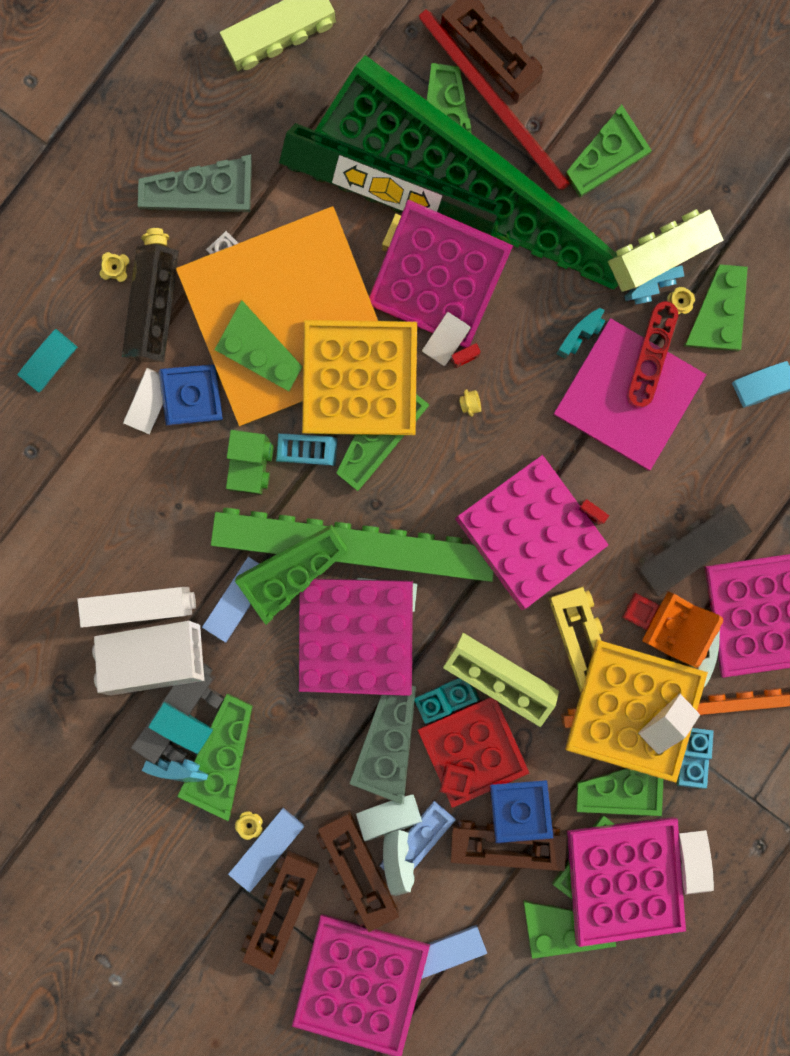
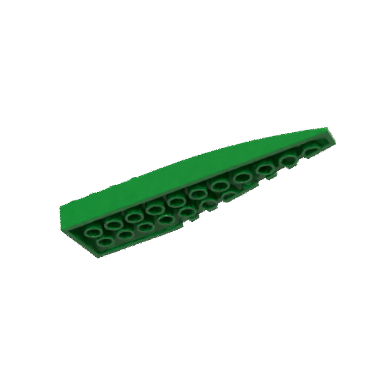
M364 55L356 64L315 131L503 204L492 234L493 237L519 248L521 246L532 251L531 254L542 258L544 256L558 262L557 265L565 269L569 267L581 272V276L613 290L618 286V282L608 263L609 260L617 257V254L560 203L498 153L372 59Z

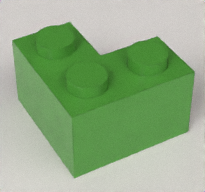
M236 430L230 431L227 459L230 460L226 489L262 495L263 489H268L270 473L265 471L267 461H272L274 445H271L269 438L265 434Z

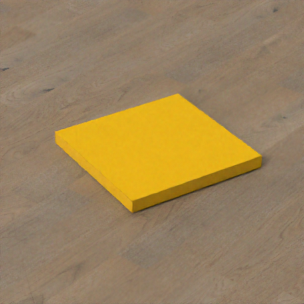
M304 320L302 433L415 436L417 322Z
M596 639L565 750L676 783L691 730L686 738L661 754H657L638 732L679 693L697 711L708 672Z

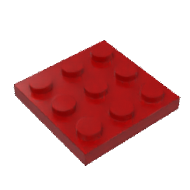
M492 697L483 699L418 728L420 737L441 783L447 763L475 771L468 799L446 794L452 808L489 792L490 785L507 784L529 774L500 705Z

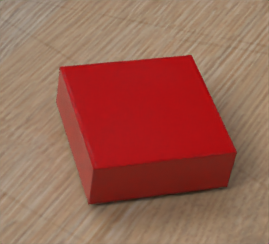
M477 343L451 355L450 360L454 368H458L479 358L481 351Z
M588 499L583 500L580 504L579 510L585 512L589 519L598 525L604 524L610 516Z
M634 593L622 618L648 630L660 605Z
M447 763L440 792L468 799L475 771Z

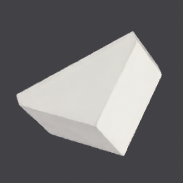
M679 693L638 734L657 754H661L686 738L700 714Z

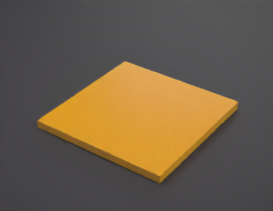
M334 206L176 268L239 426L303 402V368L290 391H287L214 350L241 300L302 366L304 320L378 321Z

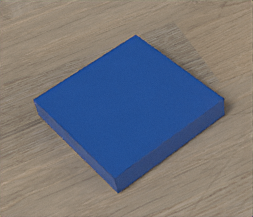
M214 364L165 368L158 371L166 426L223 420Z
M547 780L490 785L495 844L553 839Z

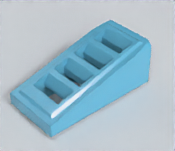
M278 433L276 461L335 466L338 440L335 437ZM289 440H293L292 457L287 456ZM300 441H304L303 457H299ZM312 442H315L314 458H310ZM323 443H325L324 459H322Z

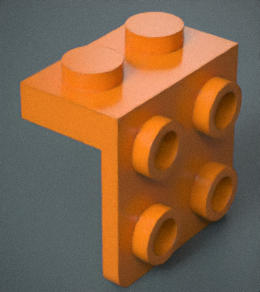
M668 591L642 641L668 656L698 668L706 658L707 652L720 630L723 617L695 606Z

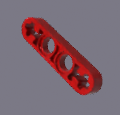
M660 302L651 312L627 391V400L635 408L646 407L654 398L678 319L677 307L671 302ZM664 308L668 309V315L671 318L664 322L662 329L653 328V324L658 327L661 322V315L657 313L661 312ZM658 334L663 338L664 345L661 349H654L650 346L649 338L651 335ZM644 361H651L655 364L656 372L654 375L646 376L642 373L641 364ZM637 378L645 382H652V386L649 384L645 385L643 394L647 395V399H643L641 402H637V396L633 395V391L637 392L642 382L636 381Z

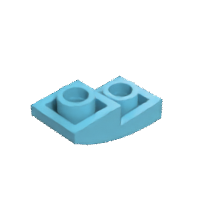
M683 266L671 268L644 284L631 289L625 295V300H634L635 305L652 301L651 296L659 294L658 283L660 288L677 284L676 279L684 277Z
M785 361L732 382L742 407L755 405L768 400L772 396L789 392L790 366L788 362Z
M692 728L678 775L677 786L698 789L707 788L709 760L712 759L713 730Z
M159 759L155 764L146 760L142 769L143 772L156 777L182 782H199L207 780L208 774L199 770V764L184 759L183 763Z

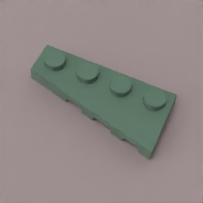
M250 154L235 160L216 162L217 164L203 167L199 165L180 172L172 171L140 178L138 180V208L147 210L250 212L252 156Z
M412 686V694L410 696L381 695L350 784L400 804H404L415 686Z

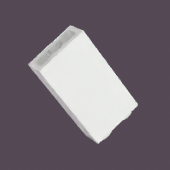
M177 587L79 598L80 627L192 615V609H196L195 594L190 592L189 587Z
M183 621L94 636L95 645L92 648V654L96 661L94 683L97 693L111 696L204 681L199 624Z

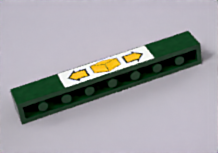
M297 123L286 132L279 163L287 166L291 171L303 172L312 176L316 181L331 183L338 186L344 192L364 196L367 201L379 202L389 206L398 213H402L406 202L411 200L492 236L503 206L499 202Z

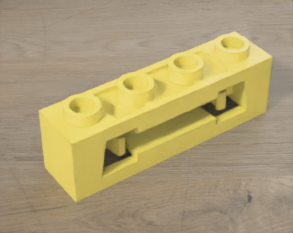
M577 587L548 597L581 694L585 681L584 671L587 670L573 626H568L563 609H566L569 622H574L581 619L576 606H579L584 619L581 621L591 653H593L596 639L601 641L599 634L603 633L599 618H594L590 609L594 607V602L589 590L584 591L583 587Z

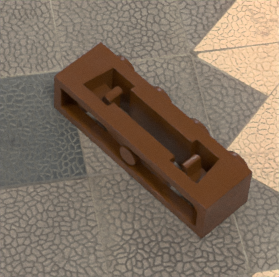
M480 0L455 1L442 14L441 25L496 83L518 103L541 81L544 72L542 65L535 57H529L523 51L520 41L514 36L510 37L496 17L493 16L491 18L484 11V5ZM476 24L481 28L480 33L510 63L507 66L508 71L503 68L504 62L475 33L477 30Z
M350 810L320 824L318 827L319 833L316 834L317 840L323 850L328 849L332 859L328 860L330 867L335 875L340 874L344 882L341 885L342 891L348 901L353 900L357 908L354 911V915L360 927L365 925L369 933L399 918V909ZM346 831H349L355 843L353 850L373 889V892L366 895V901L370 907H367L363 899V890L343 851L350 847L352 843ZM336 838H337V840H338V842H339V844H340V848H341L342 851L339 850V848H338V846H337V844H336V842H335V839H336ZM376 890H378L383 903L380 902Z
M459 820L458 824H452L450 862L565 871L567 836L564 832H560L559 827L552 826L553 839L533 840L536 841L533 846L535 856H530L529 852L483 849V852H481V838L470 839L469 837H482L486 841L495 842L493 822H487V826H477L475 821ZM533 841L508 842L533 845Z
M288 850L286 858L279 857L274 872L278 873L275 884L268 883L263 895L267 903L264 910L258 908L252 925L256 926L253 936H246L240 950L245 953L242 962L274 975L320 863ZM286 874H289L291 876L286 887L296 892L277 938L272 934L266 933L261 944L258 940L261 933L265 934L285 886L282 883ZM304 878L301 890H296L300 879ZM276 938L279 942L274 952L271 948Z

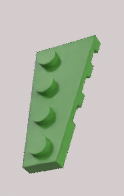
M417 394L416 422L429 407V404ZM355 435L336 474L356 491H359L405 435Z
M330 525L236 576L235 582L262 621L267 625L273 619V616L289 605L297 594L303 592L318 575L324 573L346 552L347 546L333 525Z
M226 694L212 723L211 728L213 731L194 761L200 765V771L208 774L207 780L184 782L177 797L224 820H230L253 705L230 694Z

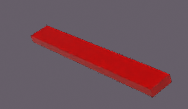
M425 9L419 15L421 22L557 189H566L571 184L433 13Z

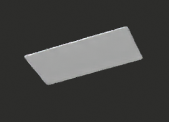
M447 312L422 352L445 366L471 327Z

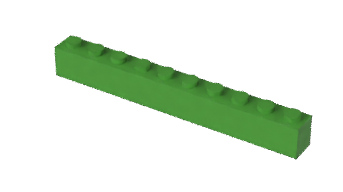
M223 508V513L215 512L211 546L278 554L328 526H323V520L307 518L306 523L295 522L296 517L279 515L278 520L267 519L268 513L251 511L250 516L239 515V509ZM334 523L335 530L347 546L346 552L336 562L489 582L493 580V570L474 544H462L463 538L446 536V541L434 540V534L418 533V538L408 537L407 531L390 529V534L379 533V527L362 525L361 531L351 529V524Z

